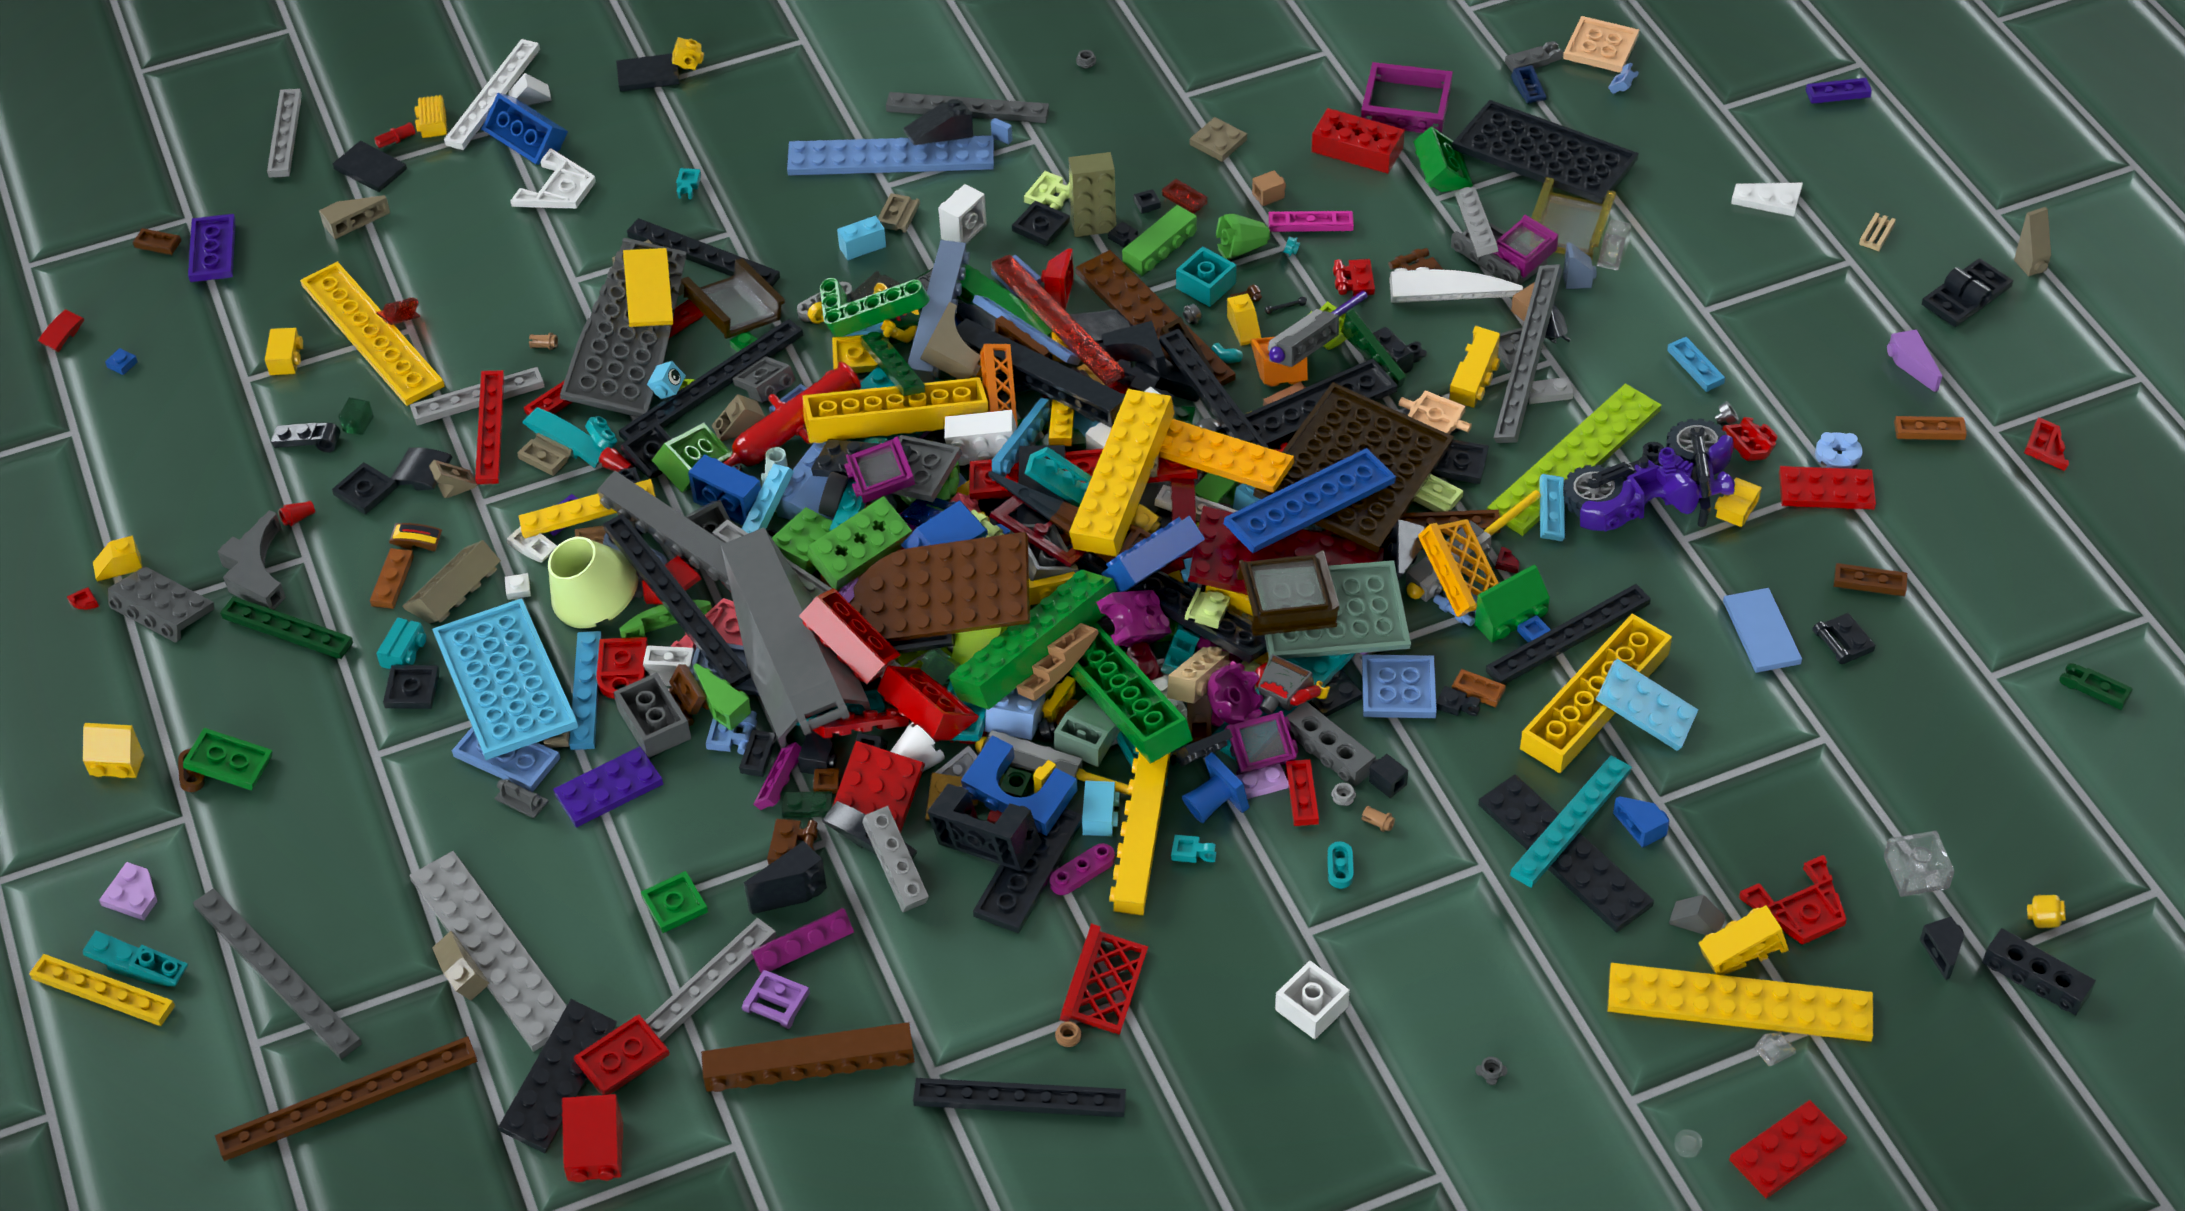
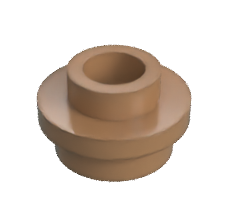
M1063 1022L1056 1029V1041L1064 1047L1075 1046L1081 1040V1030L1073 1022Z

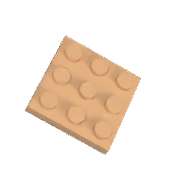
M1581 16L1564 51L1563 59L1621 73L1639 36V29Z

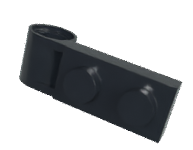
M333 423L281 425L276 427L271 444L274 448L315 445L323 452H332L335 449L341 430Z

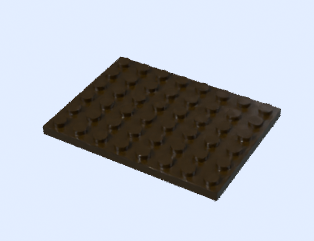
M1332 382L1283 449L1282 453L1294 456V464L1275 492L1367 448L1396 476L1395 483L1313 524L1378 553L1391 535L1398 519L1401 520L1451 446L1454 436ZM1255 488L1253 496L1263 499L1273 493Z

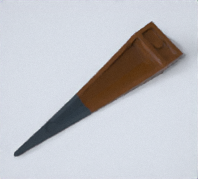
M992 471L989 472L990 478L1070 535L1069 531L1079 507L1030 489ZM1130 524L1119 554L1129 550L1144 538L1150 537L1151 534L1138 526ZM1094 553L1107 563L1116 558L1115 556Z

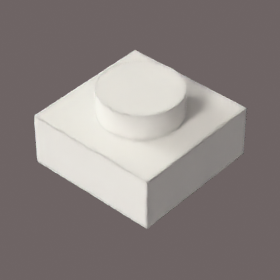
M528 573L505 577L508 600L531 596Z

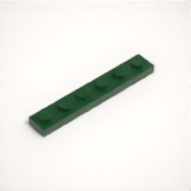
M870 332L868 335L861 336L862 346L903 396L925 392V384L882 332Z
M234 596L220 612L222 619L338 659H342L354 643L351 636Z

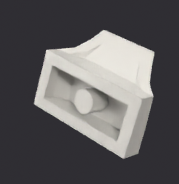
M647 646L643 667H645V670L650 675L658 673L665 686H671L669 681L678 664H686L690 670L695 654L694 648Z

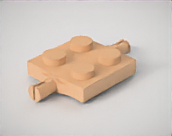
M1424 391L1421 397L1414 402L1404 397L1399 401V406L1410 410L1409 417L1449 435L1456 428L1467 433L1471 430V423L1460 420L1465 413L1464 405L1428 391Z

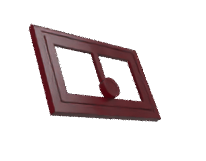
M1015 495L990 513L989 517L1014 533L1026 532L1030 543L1068 567L1073 566L1088 553L1087 551L1073 548L1066 552L1043 538L1042 536L1047 534L1048 528L1053 525L1051 521L1045 525L1041 523L1035 524L1032 531L1010 517L1009 514L1022 504L1027 505Z

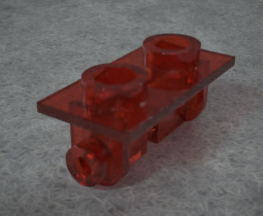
M414 297L404 299L402 302L387 303L382 311L376 312L386 323L391 325L421 316L416 312L419 302Z

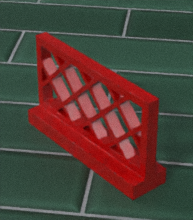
M1091 923L1059 1020L1070 1022V1019L1120 1035L1148 946L1101 932V926ZM1105 941L1113 944L1116 950L1105 954L1100 946L1101 942ZM1133 950L1141 954L1138 959L1130 962L1124 952ZM1119 955L1124 965L1114 968L1109 959ZM1104 961L1109 971L1098 975L1093 966ZM1128 969L1133 979L1123 983L1117 973ZM1113 976L1118 985L1107 989L1102 979ZM1097 982L1102 992L1091 996L1086 987ZM1121 990L1126 1000L1116 1004L1110 994ZM1106 997L1111 1006L1100 1011L1095 1000ZM1090 1003L1095 1012L1088 1016L1078 1011L1081 1006ZM1114 1011L1119 1019L1118 1025L1107 1022L1103 1015Z

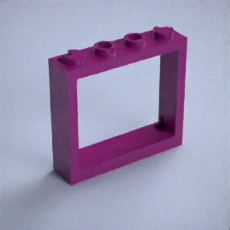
M1372 62L1361 109V117L1368 119L1366 118L1367 116H1372V119L1369 120L1401 128L1405 131L1424 133L1432 126L1442 133L1452 87L1453 71ZM1375 81L1442 88L1438 113L1370 106Z

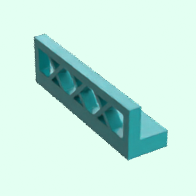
M1049 447L1030 454L1025 470L1027 476L1076 507H1080L1092 478L1091 475Z

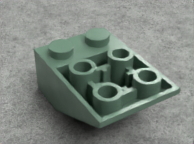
M1087 694L1064 715L1054 731V749L1082 758V761L1098 767L1120 732V729Z

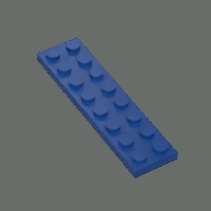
M1366 448L1226 516L1223 524L1252 553H1255L1394 484L1396 476Z

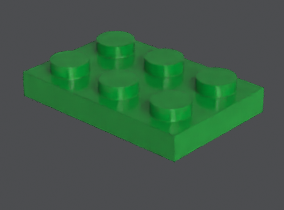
M203 728L183 761V768L252 791L272 757V750Z

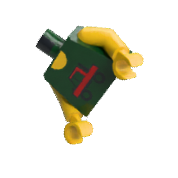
M880 282L877 283L874 287V294L886 290V285ZM917 309L890 320H884L881 329L884 330V336L888 337L892 345L900 342L909 343L915 338L922 311Z

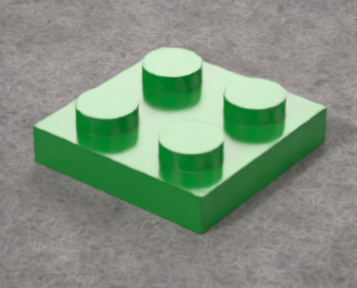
M686 871L640 892L644 903L662 934L708 913L705 902Z

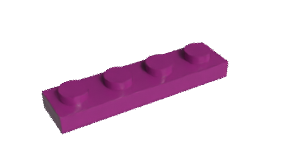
M842 908L751 950L760 974L763 970L770 972L853 933L854 930L845 909Z

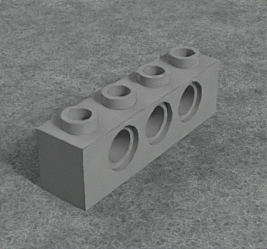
M886 806L865 815L862 822L902 912L904 913L925 904L929 896L889 807Z

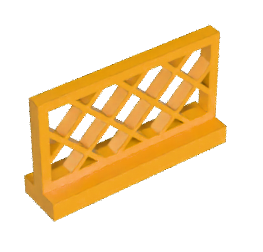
M1468 519L1442 525L1437 523L1429 524L1418 534L1420 542L1456 616L1461 617L1468 612L1475 611L1477 603H1475L1471 593L1478 597V594L1499 583ZM1458 528H1463L1466 538L1456 533ZM1441 532L1450 536L1448 542L1445 541ZM1454 539L1463 544L1462 550L1453 545ZM1468 548L1475 552L1476 559L1466 553ZM1451 552L1460 557L1458 562L1455 561ZM1464 560L1473 564L1472 571L1463 566ZM1478 568L1484 571L1486 579L1476 574ZM1461 572L1470 577L1468 583L1465 582ZM1474 580L1483 585L1482 591L1472 586Z

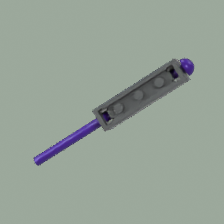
M1361 291L1331 313L1316 309L1271 339L1268 345L1269 361L1293 367L1339 335V317L1365 300L1368 296L1367 293Z

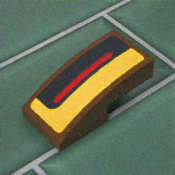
M395 523L389 543L409 550L415 545L435 552L442 529L422 524Z

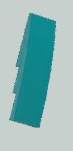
M538 407L523 420V424L536 434L540 433L572 449L575 459L580 457L593 468L600 464L599 457L604 448L598 446L590 435L571 423Z
M1178 623L1160 671L1169 675L1193 656L1200 635Z

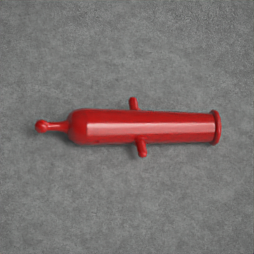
M839 362L837 369L787 403L781 402L775 394L769 395L768 400L775 407V411L735 439L732 445L733 454L724 464L730 467L740 463L748 467L757 465L766 458V452L769 449L781 447L795 435H800L807 444H811L804 421L803 395L860 390L861 383L856 373L846 363Z

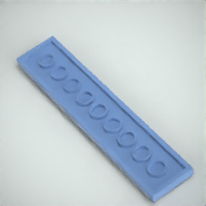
M973 136L971 138L913 145L909 138L789 141L787 172L788 175L992 170L994 169V136Z

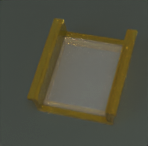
M1546 177L1531 218L1558 234V246L1555 252L1565 254L1566 244L1572 243L1590 256L1592 260L1594 251L1599 246L1616 192L1608 191L1604 203L1599 204L1590 200L1553 193L1554 179ZM1527 229V232L1531 233L1530 247L1536 248L1545 240L1543 238L1540 242H1537L1533 237L1534 232Z

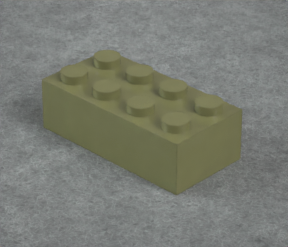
M1111 152L1068 157L1071 222L1075 237L1108 233L1116 227L1115 168Z

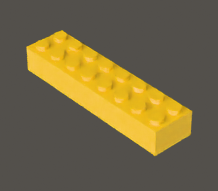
M978 377L924 383V393L903 396L896 386L803 395V413L809 442L823 443L828 439L844 441L854 438L890 436L901 433L911 434L920 431L945 429V417L988 412V401L981 379Z
M1131 389L1127 390L1069 531L1073 549L1118 556L1150 477L1151 469L1154 467L1155 459L1159 454L1175 414L1171 396Z
M1631 614L1522 731L1520 750L1561 773L1616 713L1596 700L1612 663L1619 659L1648 678L1669 655L1672 636Z

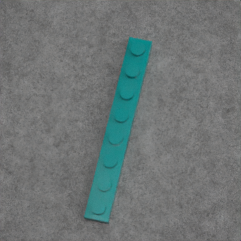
M1610 755L1514 865L1510 876L1532 888L1627 778L1632 767Z

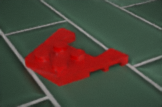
M1824 855L1804 863L1803 870L1815 884L1777 902L1771 899L1760 883L1740 891L1739 898L1753 909L1766 905L1782 930L1802 945L1845 926L1847 921L1838 893L1835 892L1832 883V875L1828 872L1827 860Z

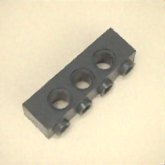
M1302 703L1286 716L1291 725V731H1289L1291 739L1301 744L1309 754H1313L1320 759L1325 767L1335 771L1343 781L1349 782L1352 786L1356 787L1369 776V767L1376 760V756L1309 703Z

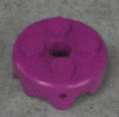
M1240 664L1226 665L1213 672L1207 684L1208 699L1213 712L1230 725L1256 719L1262 715L1263 712L1259 707L1263 702V696L1255 691L1259 675L1256 672L1242 670Z

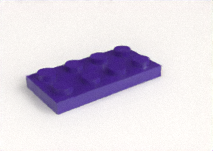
M234 214L192 218L188 269L190 282L233 277L236 223Z
M639 746L554 788L553 791L577 828L663 785V780Z

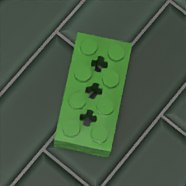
M883 496L808 546L807 557L829 585L839 590L866 572L877 561L902 547L901 544L912 534V530Z

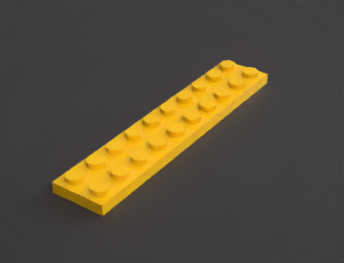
M338 261L300 280L302 287L406 406L445 387L443 379Z
M1611 963L1607 1012L1871 1042L1873 1038V992Z

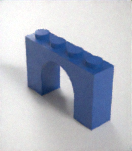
M992 735L961 779L962 787L969 790L972 800L977 799L983 802L992 811L998 810L1003 813L1010 803L1027 807L1032 812L1038 833L1040 832L1047 836L1077 792V779L1055 768L1037 793L1023 798L1006 794L998 784L1000 778L1015 758L1013 745Z

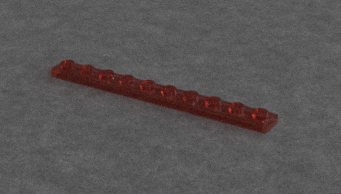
M1010 254L991 262L995 273L1105 385L1125 377L1124 369Z

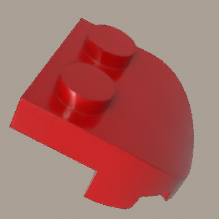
M1744 417L1740 424L1723 426V431H1726L1727 435L1733 438V447L1746 461L1766 459L1777 444L1775 443L1777 440L1776 433L1766 424L1759 426L1752 423L1753 418Z

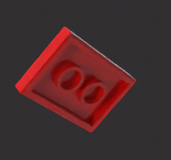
M638 1014L575 1055L574 1061L601 1095H610L669 1056L670 1053L641 1015Z

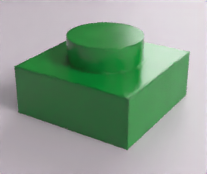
M748 331L737 335L729 341L730 346L736 352H739L757 340V338Z

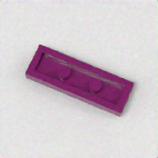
M796 742L780 750L753 804L759 810L769 806L773 807L780 800V792L789 782V774L792 768L799 762L798 756L802 747Z

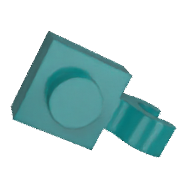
M1175 835L1171 859L1172 861L1196 863L1197 857H1200L1204 861L1215 862L1217 854L1215 852L1216 844L1200 843V837Z

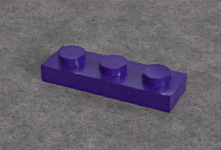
M1867 78L1806 85V93L1811 104L1869 98L1872 94Z

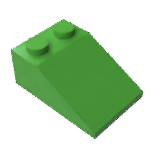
M702 423L664 443L652 461L681 492H684L691 488L688 471L704 454L724 462L733 453L705 423Z

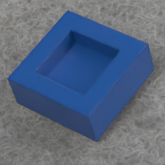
M121 348L105 361L107 368L122 375L138 362L135 355Z
M1537 615L1519 624L1517 632L1527 642L1551 630Z

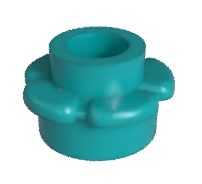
M1288 237L1283 252L1289 254V257L1292 253L1296 255L1300 242H1297V237Z

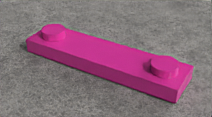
M1353 211L1268 212L1270 232L1353 231L1354 228Z

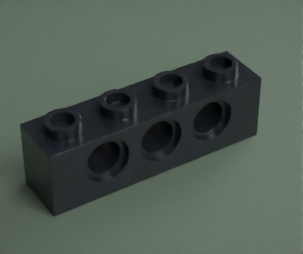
M2003 928L2000 929L1986 949L1982 961L1991 970L2003 974L2014 983L2028 988L2039 997L2051 1001L2062 1010L2074 1015L2078 1014L2089 998L2096 982L2095 979Z

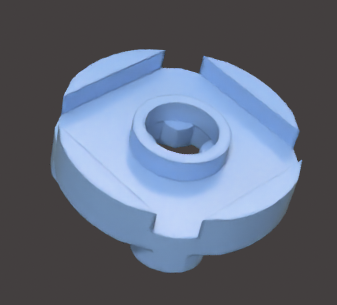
M1825 432L1817 442L1815 456L1820 464L1822 461L1827 465L1826 468L1852 469L1854 465L1860 463L1862 447L1857 441V436L1852 433ZM1835 450L1842 451V454H1837Z

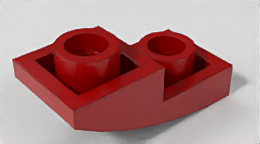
M65 309L50 323L38 341L59 352L69 335L74 337L85 319Z

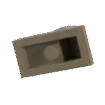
M433 460L429 466L434 479L439 482L438 486L444 498L455 496L477 486L471 471L437 460Z

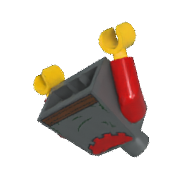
M1274 654L1270 656V659L1265 658L1264 663L1255 670L1259 675L1256 687L1264 699L1260 709L1268 715L1273 714L1278 706L1289 711L1294 706H1298L1315 697L1326 699L1330 690L1329 686L1326 688L1322 687L1323 682L1320 680L1314 685L1312 672Z

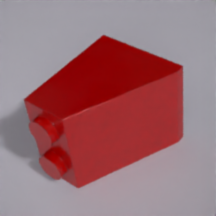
M616 1094L562 1098L563 1160L567 1180L584 1182L592 1179L611 1180L613 1178H621L623 1118Z

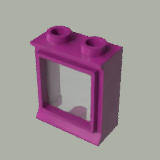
M1524 215L1517 224L1496 241L1498 252L1493 254L1518 268L1521 272L1520 276L1525 278L1557 250L1558 234L1529 216Z
M898 436L890 441L852 455H846L848 462L844 464L848 477L853 476L855 483L852 484L856 497L861 496L863 503L915 485L913 473Z
M1282 711L1241 723L1227 725L1224 729H1230L1233 736L1230 739L1232 744L1230 753L1232 757H1236L1238 763L1237 775L1277 764L1284 765L1286 761H1294L1297 757L1298 747L1296 741L1291 740L1289 734L1291 725L1288 717H1284Z

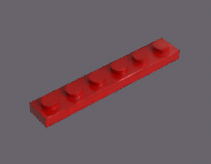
M503 370L481 371L476 484H499L504 395Z

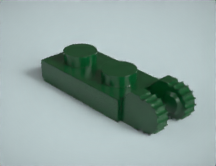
M2068 663L2065 668L2066 673H2062L2059 677L2060 683L2070 689L2076 688V690L2120 710L2123 709L2133 691L2131 687L2074 663Z

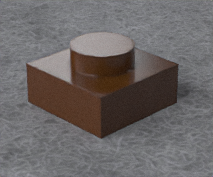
M815 769L814 794H837L840 779L839 769Z

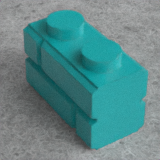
M402 618L396 619L376 653L381 667L390 669L391 665L414 664L416 652L419 647H423L426 643V634L422 624L415 621L409 622L407 619Z

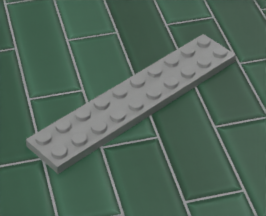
M452 851L410 874L412 883L448 933L450 931L454 932L490 984H488L487 988L534 1052L544 1046L567 1006L455 852Z

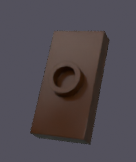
M142 228L134 239L133 245L134 248L172 255L180 244L181 238L180 235Z

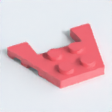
M723 598L705 616L726 643L743 646L734 603ZM687 634L680 641L676 640L671 645V647L694 648V652L697 647Z

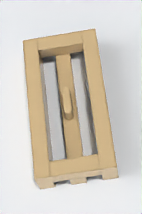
M1875 213L1859 242V245L1876 251H1880L1896 221L1893 218L1887 220L1888 216L1885 215L1881 218L1879 213ZM1876 223H1879L1869 241H1866ZM1884 225L1887 226L1879 241L1875 244L1874 241Z

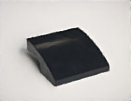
M418 447L409 448L391 479L396 481L397 485L412 484L416 491L432 490L438 482L434 479V475L429 467L433 460L449 464L453 457L451 454L439 450Z

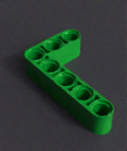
M828 278L820 286L823 320L835 337H842L884 322V320H890L923 308L930 301L928 293L919 280H911L847 303L846 293L837 279Z

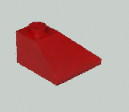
M1071 248L1048 261L1046 270H1042L1041 282L1044 283L1045 292L1061 309H1066L1074 282L1073 249Z

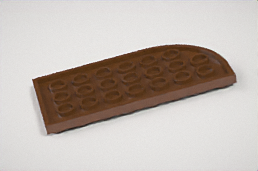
M1026 532L913 547L891 553L873 564L860 577L853 588L854 597L849 603L888 642L1029 624L1028 535Z

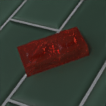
M1178 179L1173 180L1162 189V196L1193 214L1207 204V196Z

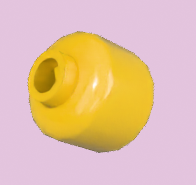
M2036 895L2032 899V904H2027L2028 920H2033L2037 928H2057L2061 926L2062 921H2066L2065 902L2060 901L2057 895Z

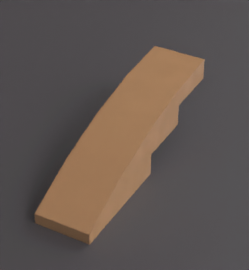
M1080 623L1048 645L1049 655L1032 666L1034 674L1016 686L1018 694L1036 701L1050 690L1083 656L1098 635V629Z

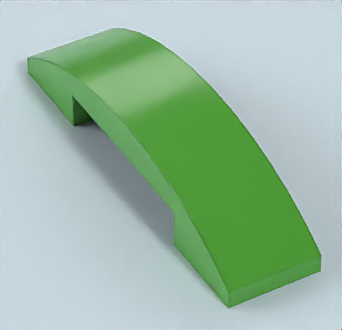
M693 600L704 615L712 609L710 601ZM659 605L630 619L620 628L621 638L646 637L645 633L678 622L664 605Z

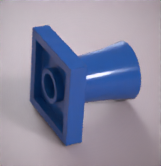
M1211 752L1205 757L1210 779L1182 796V800L1188 810L1201 823H1204L1227 800L1241 813L1250 808L1243 783Z

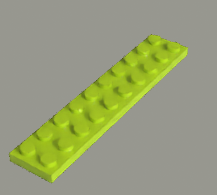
M1625 383L1487 507V510L1499 509V516L1501 517L1534 490L1540 493V476L1542 474L1564 477L1565 480L1570 472H1575L1576 468L1580 467L1582 469L1586 465L1596 467V465L1603 464L1661 411V404ZM1540 498L1508 522L1506 526L1522 536L1540 521Z

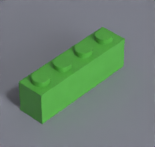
M1176 205L1122 250L1123 263L1140 276L1145 275L1161 260L1166 259L1173 250L1179 248L1185 240L1196 233L1197 216Z

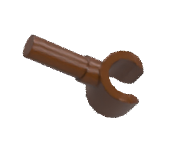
M1250 285L1247 291L1230 294L1231 297L1248 293L1254 302L1262 298L1261 291L1256 285Z

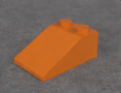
M1274 337L1251 339L1259 376L1264 384L1278 386L1280 383L1296 384L1308 380L1307 357L1293 367L1269 361L1268 351L1269 341Z

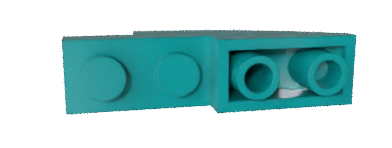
M97 930L83 949L84 956L106 964L109 971L156 985L176 986L188 967V963L142 944L138 948Z

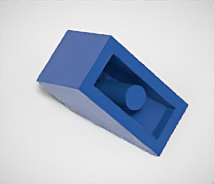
M1620 796L1615 799L1613 814L1642 848L1667 835L1669 818L1655 803Z

